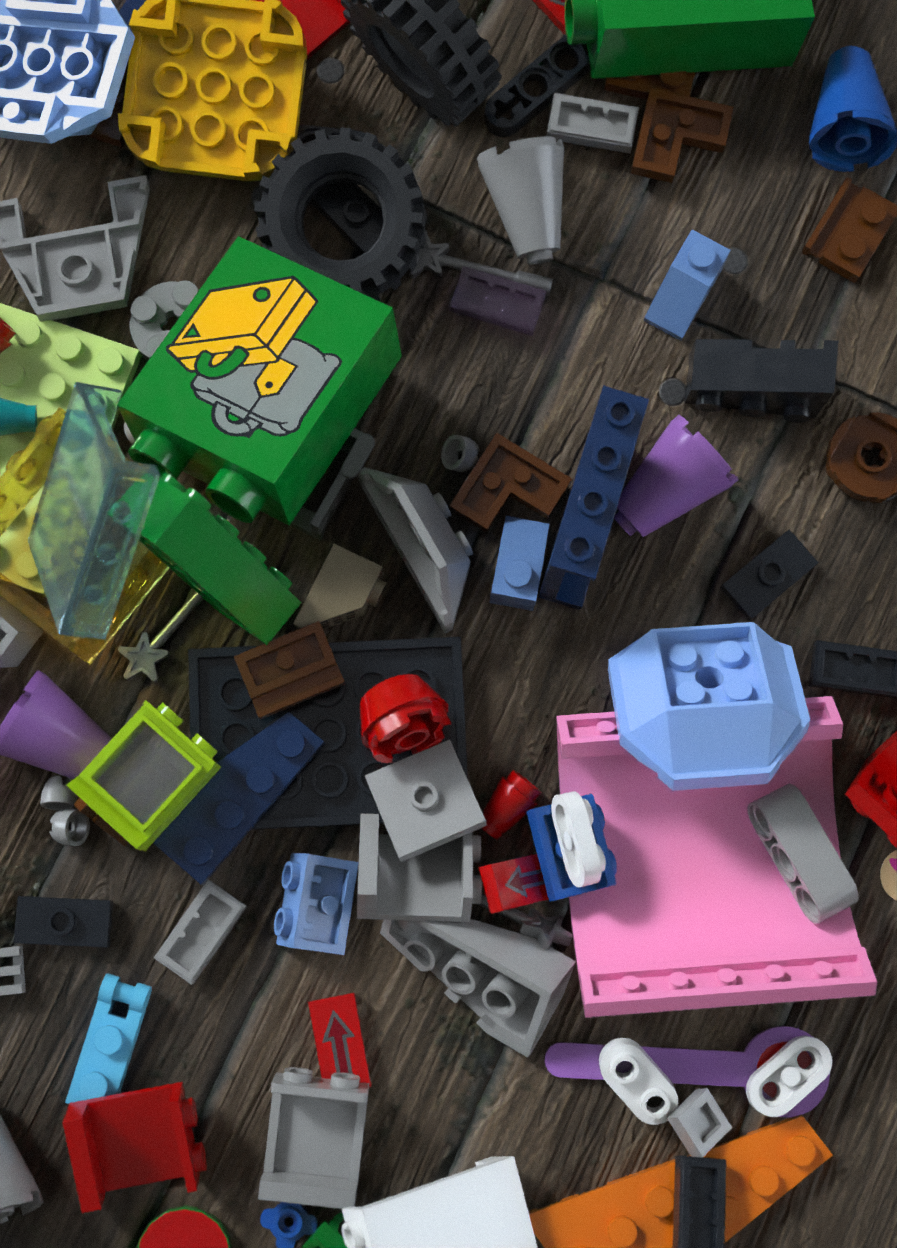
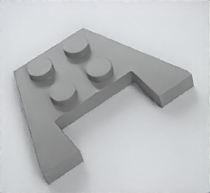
M146 175L108 182L114 220L112 223L26 238L22 206L18 198L0 201V249L40 322L127 307L150 192Z

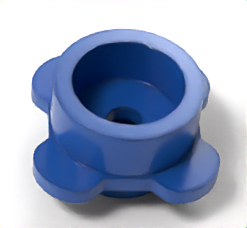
M280 1202L274 1208H266L260 1217L261 1225L266 1229H270L275 1236L277 1248H294L295 1242L305 1234H313L317 1228V1218L313 1214H309L303 1204ZM286 1217L293 1219L291 1226L285 1224L284 1220Z

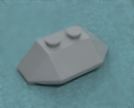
M366 467L362 468L358 474V482L443 632L445 634L453 630L470 570V559L468 557L473 554L468 540L461 530L457 533L453 532L446 520L451 516V512L439 492L432 495L424 483Z

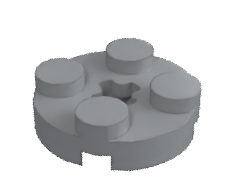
M183 280L160 283L151 287L142 296L133 301L129 322L130 333L134 344L146 360L149 361L170 330L163 331V326L168 323L167 319L174 316L179 319L199 291L192 282Z

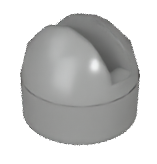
M452 435L443 445L441 452L442 463L449 470L468 472L479 461L477 457L479 446L468 437Z
M59 775L49 778L41 793L40 806L56 811L67 808L77 809L74 803L79 797L66 786L73 779L66 777L62 783V778Z
M62 809L56 812L50 819L52 830L49 832L55 842L67 846H80L87 839L90 830L89 817L82 814L78 809ZM71 822V830H68L69 823Z

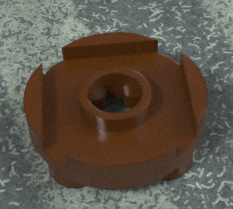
M881 412L869 413L868 415H860L858 417L854 416L847 419L836 430L829 441L826 452V473L837 487L848 496L860 501L881 503L897 494V419ZM873 447L877 448L880 451L877 458L883 462L882 466L874 464L870 467L864 463L865 458L861 456V451L868 452Z

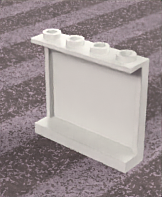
M514 1156L488 1157L475 1162L476 1167L363 1207H346L342 1209L345 1220L342 1226V1234L347 1248L538 1247Z

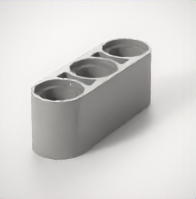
M787 784L748 805L749 819L800 909L811 922L819 924L858 902V890L851 875L805 797L796 786Z

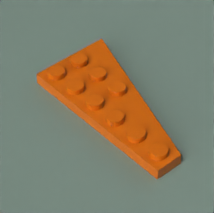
M802 1115L787 1118L748 1132L742 1137L719 1145L716 1144L704 1156V1158L726 1160L725 1243L833 1156ZM675 1159L608 1182L607 1185L579 1195L577 1193L563 1198L560 1202L528 1211L535 1236L544 1248H673Z

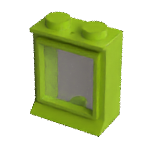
M145 700L142 703L144 705L88 766L66 785L135 849L146 851L221 768L212 759L218 751L198 733L192 739L187 737L178 728L183 720L163 702L156 709Z

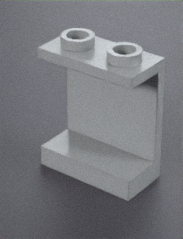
M361 813L357 919L470 922L472 904H481V875H473V863H480L481 835H472L471 832L400 862L390 836L379 834V814Z

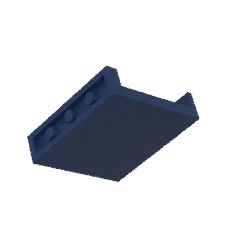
M603 385L538 598L574 609H582L590 580H595L649 399Z

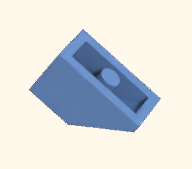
M691 230L671 264L643 321L682 341L722 271L731 250Z
M511 516L505 517L489 603L533 611L544 561L549 529L548 523Z

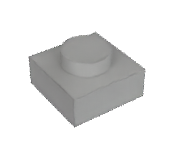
M708 1088L696 1089L667 1117L685 1148L693 1157H704L732 1128Z

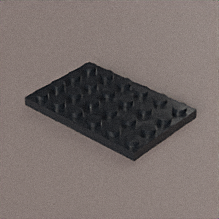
M461 637L329 643L345 685L261 720L257 715L234 659V656L257 646L188 649L190 739L197 733L218 751L212 758L217 763L290 712L322 739L325 744L251 830L360 825L361 813L379 814V824H384L364 775L413 754L411 750L392 754V763H382L375 760L371 750L362 743L361 699L372 687L391 677L403 674L420 676L448 704L447 715L451 725H445L441 729L445 738L440 743L447 740L451 741L468 779ZM191 764V772H192V771L194 770L195 766H193V765Z

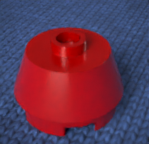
M403 674L386 679L372 687L361 699L362 743L371 750L375 760L382 763H392V754L411 750L414 755L431 748L445 738L441 729L445 725H451L447 715L448 704L418 675Z

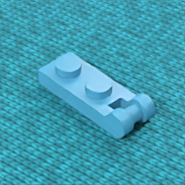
M109 973L104 976L99 989L97 1004L65 1103L69 1104L121 1092L150 999L152 986L139 982L136 986L122 983L119 976ZM115 1001L129 1004L127 1017L111 1013Z

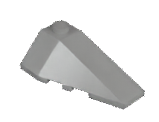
M470 919V922L383 920L380 934L420 971L427 972L430 970L448 987L444 994L455 1004L461 999L480 1017L476 1024L488 1035L527 1058L533 1052L563 997L576 963L575 960L552 947L544 950L536 938Z

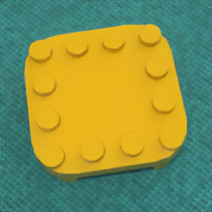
M146 0L138 11L136 9L133 10L129 22V27L135 36L128 62L122 114L118 113L119 131L128 148L145 165L161 171L241 181L262 180L263 176L270 178L275 170L272 161L278 154L285 158L294 151L291 143L297 140L307 63V46L305 35L296 16L278 0H264V2L252 0Z

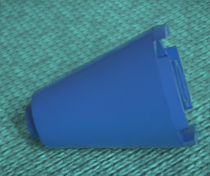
M845 46L835 51L829 57L809 135V147L812 151L813 159L817 164L830 170L854 171V164L868 162V168L877 166L889 158L897 147V127L868 51L856 46Z

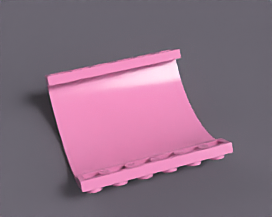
M832 696L805 698L810 716L808 731L795 749L780 764L779 770L768 784L672 791L657 778L658 773L639 762L620 745L615 712L557 716L560 794L572 791L577 792L580 796L593 794L595 803L601 807L604 814L605 827L603 833L607 848L614 854L617 864L616 885L568 897L585 1017L875 996L877 980L865 947H861L851 908L848 907L819 924L811 922L800 909L756 833L748 815L747 807L750 803L787 784H792L805 797L841 858L834 804L832 739H842L843 722Z

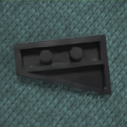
M696 339L689 354L684 403L696 404L695 407L698 410L706 412H717L722 410V408L737 409L741 415L748 417H762L766 413L783 415V419L790 422H807L810 418L815 419L834 394L839 340H824L823 349H796L795 340H781L780 348L753 347V340Z

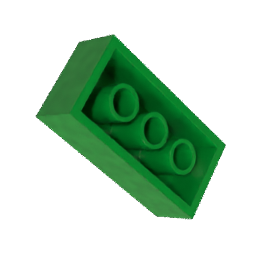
M143 468L108 509L107 513L216 611L265 645H268L302 603L288 590L293 583L271 566L267 570L268 567L264 564L267 558L247 541L242 544L237 538L240 532L222 516L217 515L215 517L209 511L212 505L201 494L191 487L186 489L166 472L159 478Z

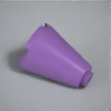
M680 415L676 416L669 423L621 492L617 505L618 512L615 514L614 519L630 537L636 531L642 537L650 534L731 488L739 480L737 476L729 473L732 470L731 467L699 432H696L694 435L690 433L685 427L689 422Z
M37 670L24 688L26 692L14 703L0 725V755L74 779L112 738L46 674Z

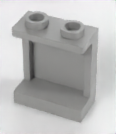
M288 1067L284 1069V1073L276 1072L271 1084V1110L264 1171L260 1179L258 1199L338 1209L355 1207L369 1083H360V1076L351 1073H333L331 1079L313 1077V1071L306 1068Z

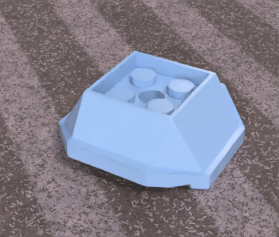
M0 0V138L53 144L68 136L92 134L99 122L111 117L135 40L134 34L112 0Z
M754 622L651 629L608 660V676L619 743L639 762L658 773L657 778L672 791L768 784L779 770L780 764L795 749L808 731L810 716L792 646L775 641Z

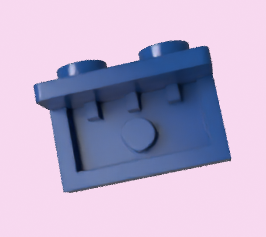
M593 794L581 797L582 799H587L591 805L593 812V824L591 827L596 844L601 847L606 861L605 870L601 874L600 881L596 884L578 888L571 882L565 868L553 823L551 804L526 811L549 902L616 885V859L612 851L607 848L603 833L605 827L604 814L601 807L595 803Z

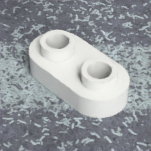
M575 791L555 795L552 799L551 812L567 874L571 882L578 888L596 884L600 881L601 874L605 870L606 861L601 847L596 844L591 827L593 824L591 805L587 799H582Z
M798 1036L787 1042L748 1079L746 1095L751 1106L769 1117H779L789 1112L829 1075L832 1068V1056L828 1047L819 1039L810 1036ZM802 1051H808L811 1054L812 1062L809 1067L802 1069L797 1063V1057ZM768 1082H774L777 1087V1094L772 1099H765L762 1095V1088Z
M617 1038L611 1040L603 1047L599 1056V1066L606 1083L636 1117L644 1123L658 1125L667 1122V1117L678 1108V1096L671 1080L634 1040ZM628 1061L633 1065L628 1072L620 1073L616 1070L618 1063ZM653 1096H659L663 1101L661 1105L653 1108L646 1104L648 1099Z

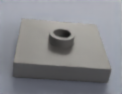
M450 740L364 775L400 862L487 826L484 815Z

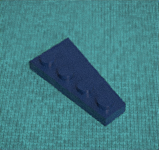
M290 712L286 713L217 762L221 766L218 772L153 843L198 883L204 885L325 742ZM165 800L139 817L138 820L145 824Z

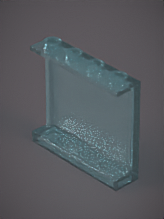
M75 382L28 537V544L58 634L106 640L160 474L155 465L129 462L123 456L111 428L118 408L117 404L122 395L121 390Z

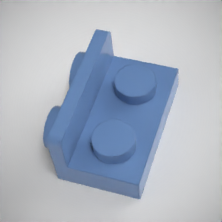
M291 853L290 861L285 864L282 872V887L285 889L282 908H279L274 920L277 945L339 955L345 954L359 862L312 854Z

